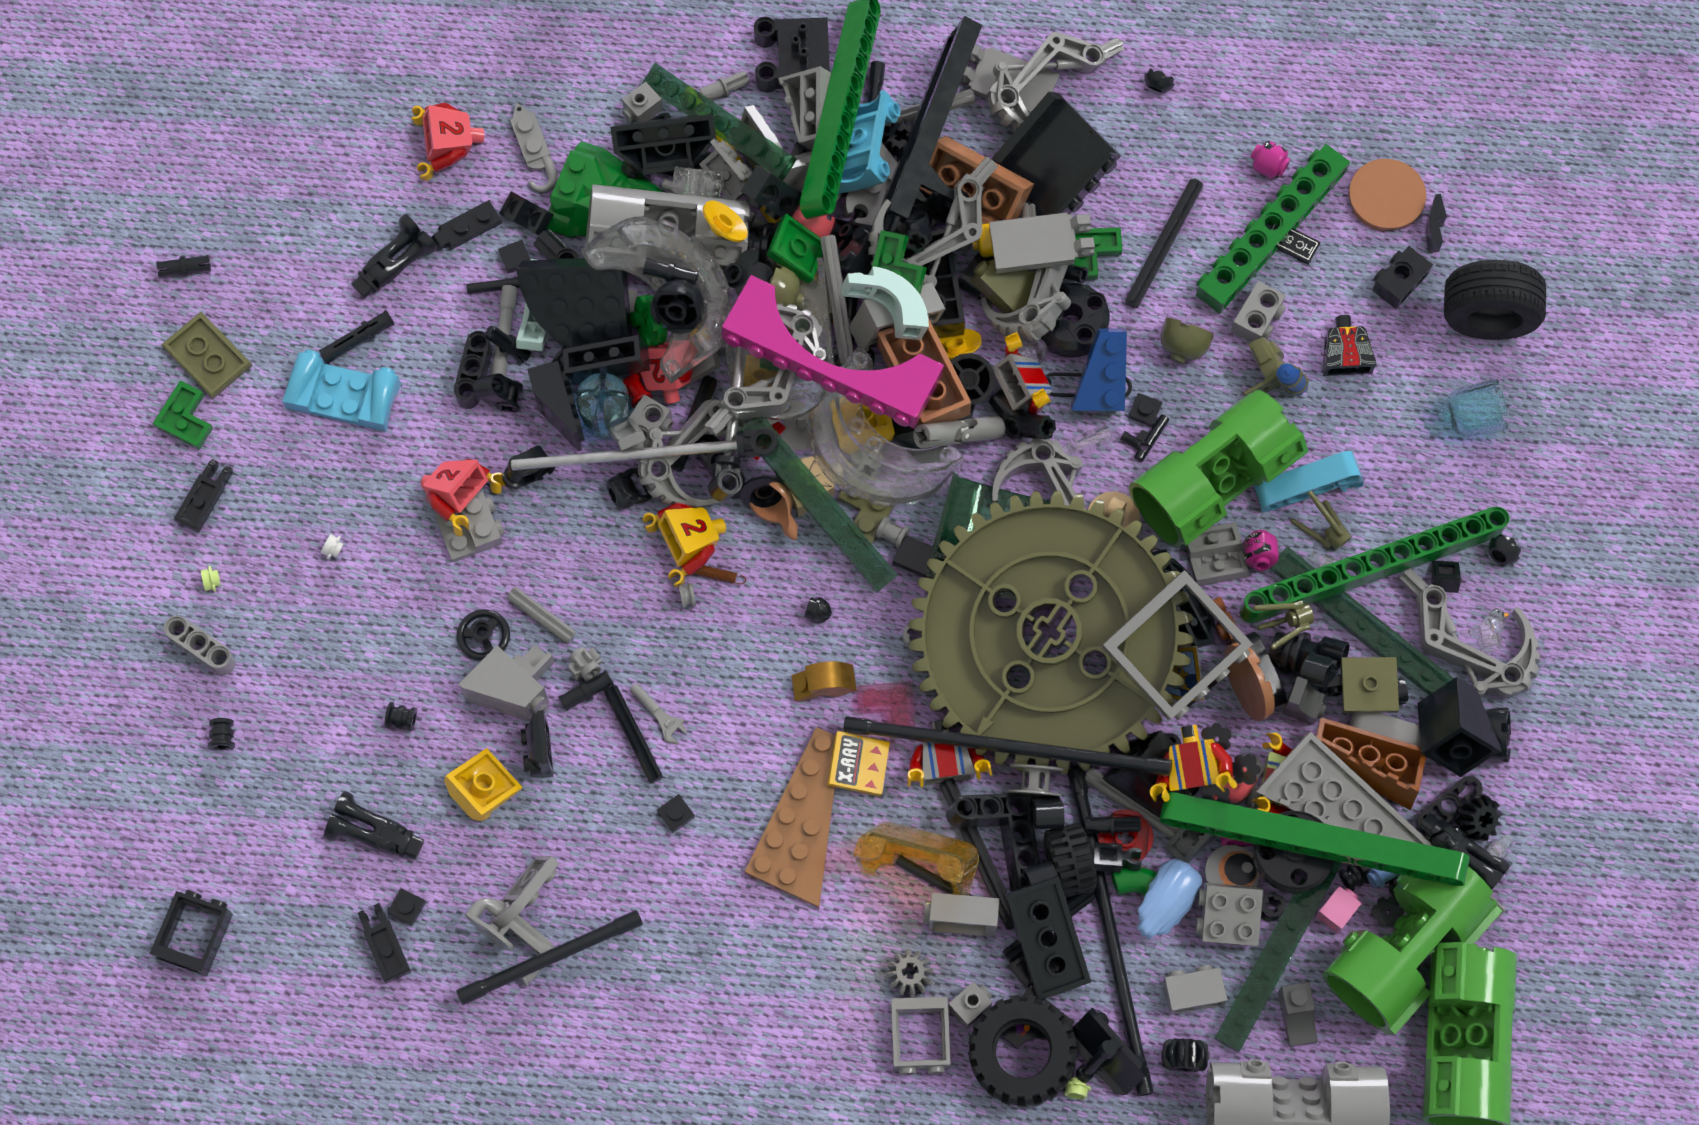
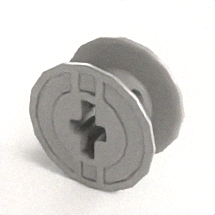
M1010 764L1011 768H1022L1023 774L1021 790L1009 789L1008 793L1062 797L1060 793L1049 792L1050 772L1064 771L1063 768ZM1029 773V786L1027 787V774ZM1041 773H1044V774H1045V783H1044V788H1043V789H1042L1043 775H1042Z

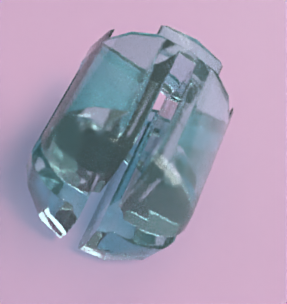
M595 373L585 378L578 386L577 408L581 424L588 433L597 439L610 440L612 438L608 429L626 421L632 413L628 389L620 378L609 373L606 374V389H604L601 373Z

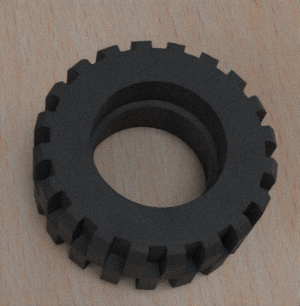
M1014 995L1010 999L1003 1000L1002 998L996 1001L994 1006L991 1008L987 1007L982 1012L983 1015L974 1023L972 1035L969 1037L968 1056L977 1081L990 1096L1009 1106L1011 1104L1027 1108V1106L1042 1105L1043 1102L1054 1099L1062 1089L1066 1088L1076 1068L1077 1045L1070 1023L1059 1009L1052 1006V1003L1046 1000H1039L1036 996L1020 997L1019 995ZM1016 1025H1030L1037 1028L1045 1035L1050 1047V1055L1046 1066L1041 1072L1029 1078L1011 1076L1002 1069L996 1056V1047L1001 1035Z

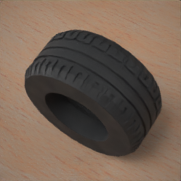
M1509 260L1477 261L1457 268L1445 281L1444 318L1454 331L1462 335L1487 340L1517 338L1535 331L1545 320L1546 282L1543 276L1529 265Z

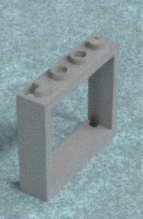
M1184 570L1100 647L1167 720H1171L1173 717L1179 720L1189 711L1187 704L1194 698L1197 701L1201 700L1210 691L1207 686L1214 680L1219 683L1230 673L1228 667L1234 661L1238 664L1241 663L1250 654L1247 649L1253 644ZM1183 586H1186L1239 645L1171 707L1117 647Z

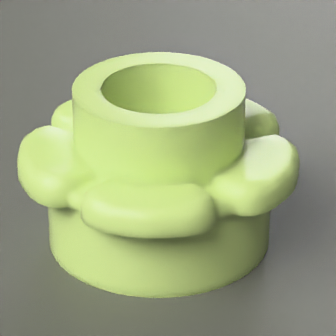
M208 566L209 569L201 570L205 591L213 590L215 592V586L221 585L218 570L212 571L211 566Z
M1071 1077L1065 1088L1064 1095L1069 1098L1084 1100L1087 1099L1088 1091H1091V1087L1081 1082L1077 1077Z

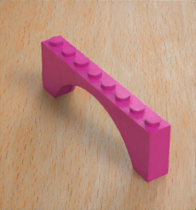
M752 275L722 326V339L730 346L742 347L756 358H765L779 369L791 370L805 381L812 380L820 384L826 391L840 393L848 401L855 404L861 403L869 407L875 414L887 415L893 418L897 424L904 427L910 426L915 428L943 373V364L922 354H918L900 365L871 371L846 369L817 358L805 350L785 327L776 304L775 286Z

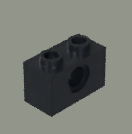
M1410 246L1403 252H1396L1389 262L1391 265L1386 270L1382 268L1373 279L1375 284L1372 291L1395 309L1429 275L1433 266L1432 263ZM1395 274H1402L1406 279H1399Z

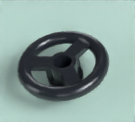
M489 609L476 610L466 615L457 629V643L461 651L469 658L482 661L493 650L490 639L493 635V630L498 624L502 629V639L498 646L504 651L510 640V628L505 618ZM477 618H491L489 622L483 619L477 620L472 624L471 629L467 628V626ZM480 631H487L485 636L478 635ZM465 637L474 638L477 642L482 643L486 653H479L470 649L466 644Z

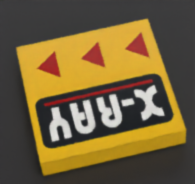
M837 731L835 733L827 786L881 796L890 742Z

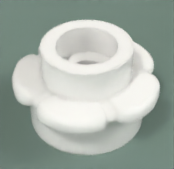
M330 534L321 550V553L327 556L326 559L329 560L331 556L337 558L344 545L339 542L341 536L337 538Z

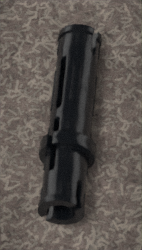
M387 310L367 322L365 320L362 321L361 326L324 348L319 349V352L326 363L329 364V362L366 340L370 339L372 341L376 338V334L395 325Z

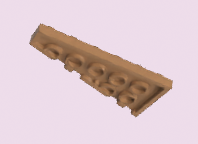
M816 727L744 872L757 880L820 908L835 787L827 786L835 735Z

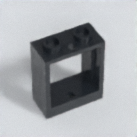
M186 890L184 894L176 891L150 954L155 959L208 976L233 913L227 909L228 904L222 901L212 899L211 902L201 900L202 895L196 892ZM186 905L220 917L202 960L168 948Z

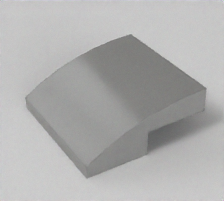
M1236 522L1212 526L1186 546L1194 580L1199 586L1249 576V569L1244 561L1242 551L1243 543Z

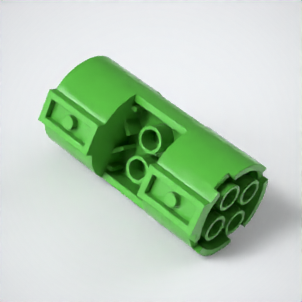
M1255 390L1247 394L1213 420L1209 425L1210 432L1200 441L1190 446L1182 454L1176 451L1171 452L1129 484L1130 496L1134 505L1139 509L1140 515L1168 545L1174 548H1179L1183 544L1187 546L1227 515L1225 505L1250 486H1259L1265 481L1269 483L1309 452L1304 434L1297 429L1294 422L1289 424L1287 418L1281 413L1284 410L1283 407L1270 395L1261 390Z
M1469 866L1464 886H1452L1400 875L1397 879L1399 884L1393 891L1397 902L1407 916L1404 914L1399 917L1393 925L1395 930L1389 936L1385 935L1382 938L1367 930H1354L1350 932L1343 940L1345 945L1339 951L1340 954L1323 972V978L1332 992L1360 1018L1380 1029L1385 1035H1396L1429 997L1430 991L1426 988L1425 981L1416 968L1439 942L1474 944L1502 912L1497 906V901L1490 898L1493 891Z
M1464 942L1438 943L1435 950L1430 952V995L1428 997L1427 1049L1422 1114L1424 1122L1432 1125H1510L1513 1068L1511 1067V1048L1516 997V953L1499 947H1493L1491 952V949L1477 947V944H1466Z

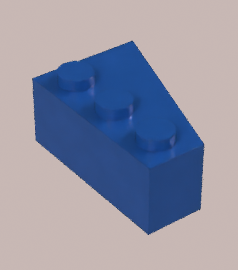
M1097 329L1086 365L1070 405L1072 411H1125L1127 331L1125 329Z

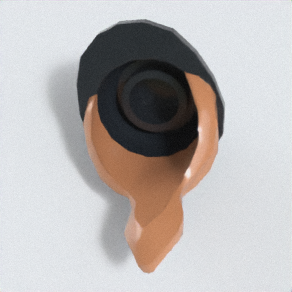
M764 474L745 482L740 490V499L743 504L761 519L771 523H779L787 537L797 540L798 524L791 515L793 500L788 485L775 475Z

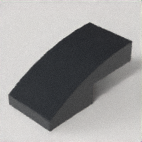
M512 191L499 212L500 215L537 235H540L547 229L554 215Z
M1441 194L1435 195L1427 217L1426 241L1429 253L1439 252L1443 243L1439 227H1443L1447 215Z

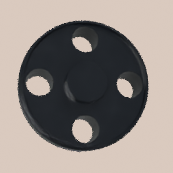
M1061 283L1059 290L1069 297L1071 304L1057 318L1054 331L1043 335L1040 342L1046 349L1056 355L1070 358L1081 357L1089 354L1097 329L1109 328V308L1105 296L1095 289L1080 283ZM1090 306H1098L1099 309H1097V310H1092V309H1090L1089 307H1090ZM1072 315L1078 317L1080 320L1078 322L1072 323L1071 320L1065 321L1063 318ZM1082 337H1087V338H1089L1090 340H1089V341H1086V342H1083V341H1080L1079 339L1082 338Z
M1303 811L1279 813L1285 816L1323 823L1316 816ZM1257 844L1253 846V861L1261 877L1272 887L1296 895L1310 891L1322 884L1330 874L1335 862ZM1268 849L1273 853L1274 858L1265 860L1260 856L1259 851ZM1291 875H1302L1305 883L1302 885L1294 884L1291 880Z

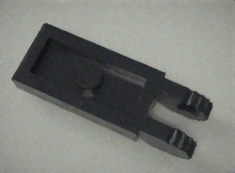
M211 459L203 473L199 474L175 515V522L199 533L224 491V486L229 481L233 468L225 466L215 481L211 478L217 471L219 463Z
M378 903L374 905V911L381 924L371 928L369 917L364 910L358 912V916L365 930L363 933L385 984L411 973V969L391 922L387 920L381 904Z

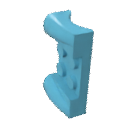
M885 90L880 91L878 97L872 102L859 104L838 194L877 186L886 182L887 177L890 175L888 163L879 155L884 126L896 123L901 111L898 103L894 102Z
M305 350V352H300L297 355L282 402L287 409L386 432L391 408L400 390L401 383L399 377L395 375V371L390 368L381 367L380 370H374L371 375L325 364L323 359L320 358L319 353L313 350Z

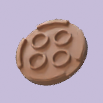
M1377 159L1363 165L1354 174L1348 190L1349 201L1355 216L1366 226L1384 232L1386 230L1407 228L1412 225L1421 215L1426 202V188L1420 175L1406 163L1394 159Z
M1233 643L1228 645L1225 649L1224 658L1239 644ZM1249 647L1247 650L1250 654L1241 663L1238 664L1234 661L1228 667L1230 671L1228 679L1246 713L1256 721H1263L1274 712V695L1270 681L1265 682L1264 674L1260 667L1257 666L1261 661Z

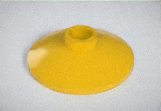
M707 201L702 208L703 215L715 235L733 242L744 241L748 234L747 228L736 212L718 201Z
M966 328L963 335L939 338L949 359H953L960 354L974 353L982 344L981 335L972 329Z

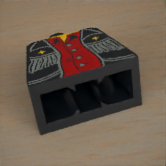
M1350 315L1337 316L1335 318L1336 328H1329L1325 336L1323 376L1372 374L1376 366V359L1366 328L1363 326L1352 327Z

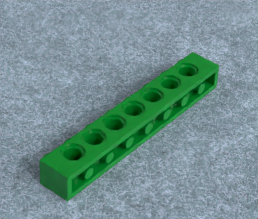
M1327 144L1320 151L1318 149L1314 150L1307 161L1309 163L1305 168L1299 167L1292 176L1293 181L1289 185L1284 184L1276 194L1277 199L1273 203L1268 202L1260 212L1261 217L1257 221L1253 219L1244 230V236L1241 239L1238 237L1234 239L1228 248L1230 251L1225 257L1220 255L1212 266L1214 269L1209 275L1204 273L1196 283V286H1198L1196 296L1217 313L1221 314L1278 250L1276 246L1280 241L1283 242L1287 238L1288 232L1292 228L1297 229L1346 174L1350 164L1349 160ZM1314 172L1323 174V177L1316 176ZM1298 190H1305L1308 194H1301ZM1288 207L1292 212H1286L1282 208ZM1275 224L1278 228L1270 230L1266 225ZM1250 243H1258L1261 247L1254 248ZM1239 260L1242 261L1245 265L1239 266L1236 265L1233 261ZM1224 278L1229 283L1222 284L1217 279Z

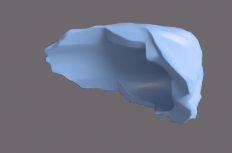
M1172 859L1160 865L1154 880L1149 884V891L1145 894L1143 903L1138 908L1140 923L1137 930L1141 932L1142 936L1151 939L1155 935H1166L1175 925L1180 923L1195 903L1199 889L1202 886V877L1199 872L1191 867L1190 864L1179 859Z

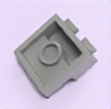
M483 491L477 493L461 513H455L456 516L464 515L468 518L469 530L465 526H459L462 529L463 536L454 534L453 523L450 520L445 521L439 514L434 513L452 562L503 544L500 537L505 534L500 519L494 521L492 512L496 511L491 496L485 498Z

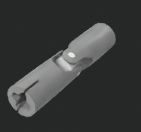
M988 416L921 424L915 428L913 437L919 448L961 444L967 441L994 440L1003 437L1005 423L999 416Z

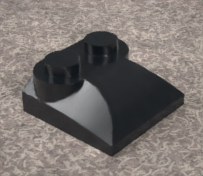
M544 710L537 711L530 723H525V729L520 730L522 746L527 745L528 755L523 756L525 772L530 771L531 777H554L549 724Z

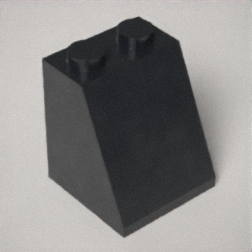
M1455 677L1417 703L1421 754L1459 777H1462L1501 751L1500 744L1477 689L1459 677Z
M1160 730L1148 734L1145 741L1138 738L1130 740V752L1127 754L1121 752V754L1164 759L1165 754L1169 751V747L1175 744ZM1110 767L1102 779L1160 818L1164 801L1162 793L1156 797V802L1153 801L1150 795V789L1156 784L1158 775ZM1200 787L1170 791V788H1168L1167 791L1194 796Z

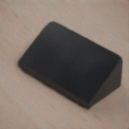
M905 536L892 564L924 578L934 579L936 574L928 567V559H937L943 562L946 556L938 548Z

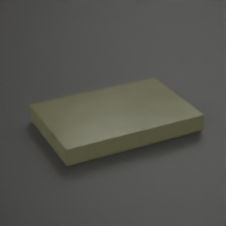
M202 312L198 313L161 344L165 351L212 399L253 366Z

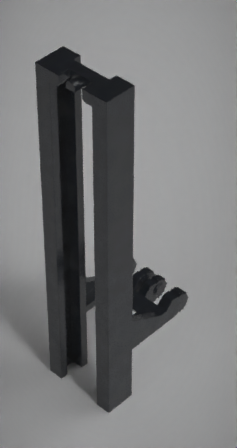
M966 16L961 19L957 27L954 28L945 40L882 201V204L886 199L891 202L884 215V231L895 233L899 221L904 223L908 219L911 209L921 206L931 212L932 219L946 224L955 198L954 189L947 187L929 163L982 28V24ZM920 186L933 193L928 198H925L919 190ZM961 189L963 196L969 198L968 192Z

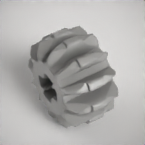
M906 949L905 958L896 953L894 958L897 963L888 962L887 967L893 971L886 973V978L890 980L895 979L890 984L892 990L896 989L899 985L901 986L899 996H903L905 990L909 989L910 998H914L915 988L921 994H924L926 990L923 984H932V979L927 976L932 975L934 969L926 967L930 963L928 957L919 961L920 951H916L915 956L910 957V950ZM910 967L913 968V972L917 971L913 979H907V975L903 976L906 973V968Z

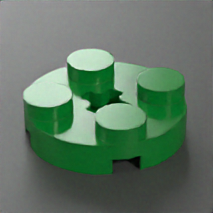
M650 294L636 297L634 312L630 313V322L634 328H637L639 336L648 347H653L665 343L668 331L666 330L667 327L663 328L661 322L658 325L651 315L650 304L654 295L650 296Z

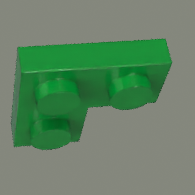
M1121 227L1091 228V232L1075 234L1076 241L1080 238L1093 237L1094 255L1075 258V264H1072L1088 269L1087 280H1098L1097 256L1122 255Z
M881 230L872 267L887 269L900 275L921 294L927 268L903 262L909 237Z
M181 380L152 423L155 428L198 450L201 449L213 430L211 424L193 416L194 411L205 396L204 393Z

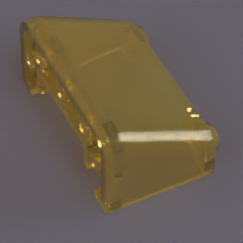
M887 821L878 823L859 837L853 857L862 873L875 876L876 870L881 866L887 865L892 867L895 854H901L906 857L937 864V870L941 878L952 884L953 894L969 896L979 862L977 848L972 843Z

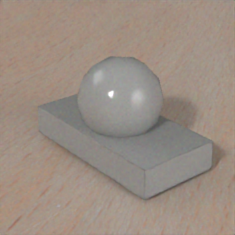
M630 418L608 429L611 438L618 445L619 450L645 448V435L633 419Z

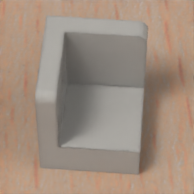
M536 645L523 657L517 654L513 658L536 681L555 663L553 656L549 652L547 654L544 653Z

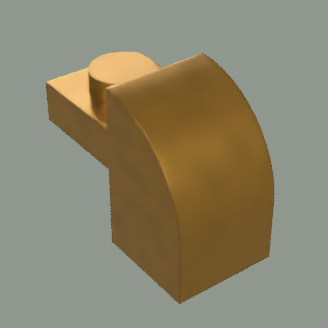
M837 661L819 662L805 666L806 670L791 675L794 699L797 702H804L821 695L835 698L857 691L853 664Z

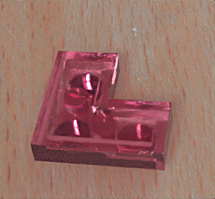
M911 681L857 686L859 714L886 712L887 723L915 727Z

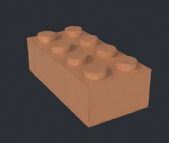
M944 136L938 139L929 164L947 187L954 189L956 183L966 173L970 175L985 157ZM995 163L998 167L982 185L984 188L981 196L982 223L987 224L994 221L1018 219L1034 183ZM969 183L963 184L961 189L968 192L969 197H971L973 194L972 185ZM920 186V189H921V190H923V191H925V192H927V193H929V194H932V193H933V192H931V191H929V190H927V189H925V188H923V187Z
M929 318V328L921 340L895 338L894 326L879 332L877 337V347L888 368L909 361L918 354H922L944 365L942 377L919 418L917 426L928 423L956 421L970 415L971 401Z

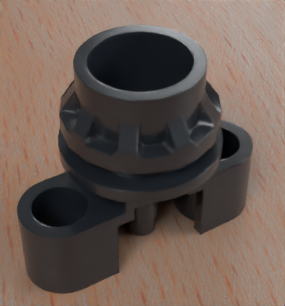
M1278 631L1271 645L1288 633ZM1303 632L1274 650L1270 646L1269 658L1273 666L1278 667L1282 674H1291L1293 678L1298 676L1308 680L1309 684L1325 688L1341 669L1340 659L1348 657L1350 644L1349 642L1324 636L1317 643L1311 641L1310 633Z

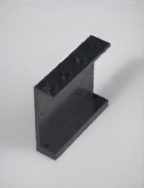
M1048 92L992 157V160L1034 183L1026 202L1028 205L1032 203L1035 205L1037 216L1068 213L1070 215L1082 207L1084 204L1083 199L1088 193H1093L1100 186L1101 178L1116 168V161L1121 155L1058 92Z

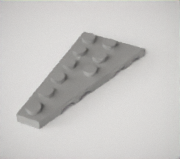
M1308 732L1254 792L1292 811H1303L1312 814L1324 824L1434 846L1312 732Z

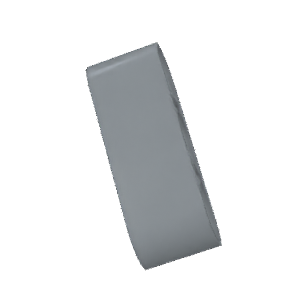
M172 616L166 620L164 632L174 645L216 674L227 675L233 671L236 661L226 646L181 616ZM184 627L183 633L177 636L173 635L175 629ZM198 642H206L202 649L194 650ZM227 656V659L223 664H215L216 660L219 657Z
M1352 713L1349 726L1420 747L1419 725L1382 713Z

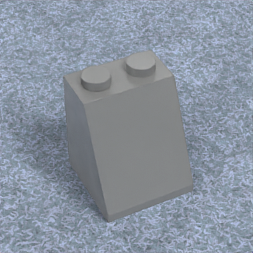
M496 646L459 683L464 698L468 702L527 721H531L537 711L544 710L545 713L548 709L547 704L549 700L544 687L499 646Z

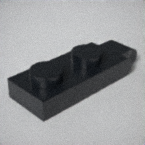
M490 200L440 225L438 227L439 232L433 234L431 238L437 244L439 251L446 247L453 250L502 224V220Z

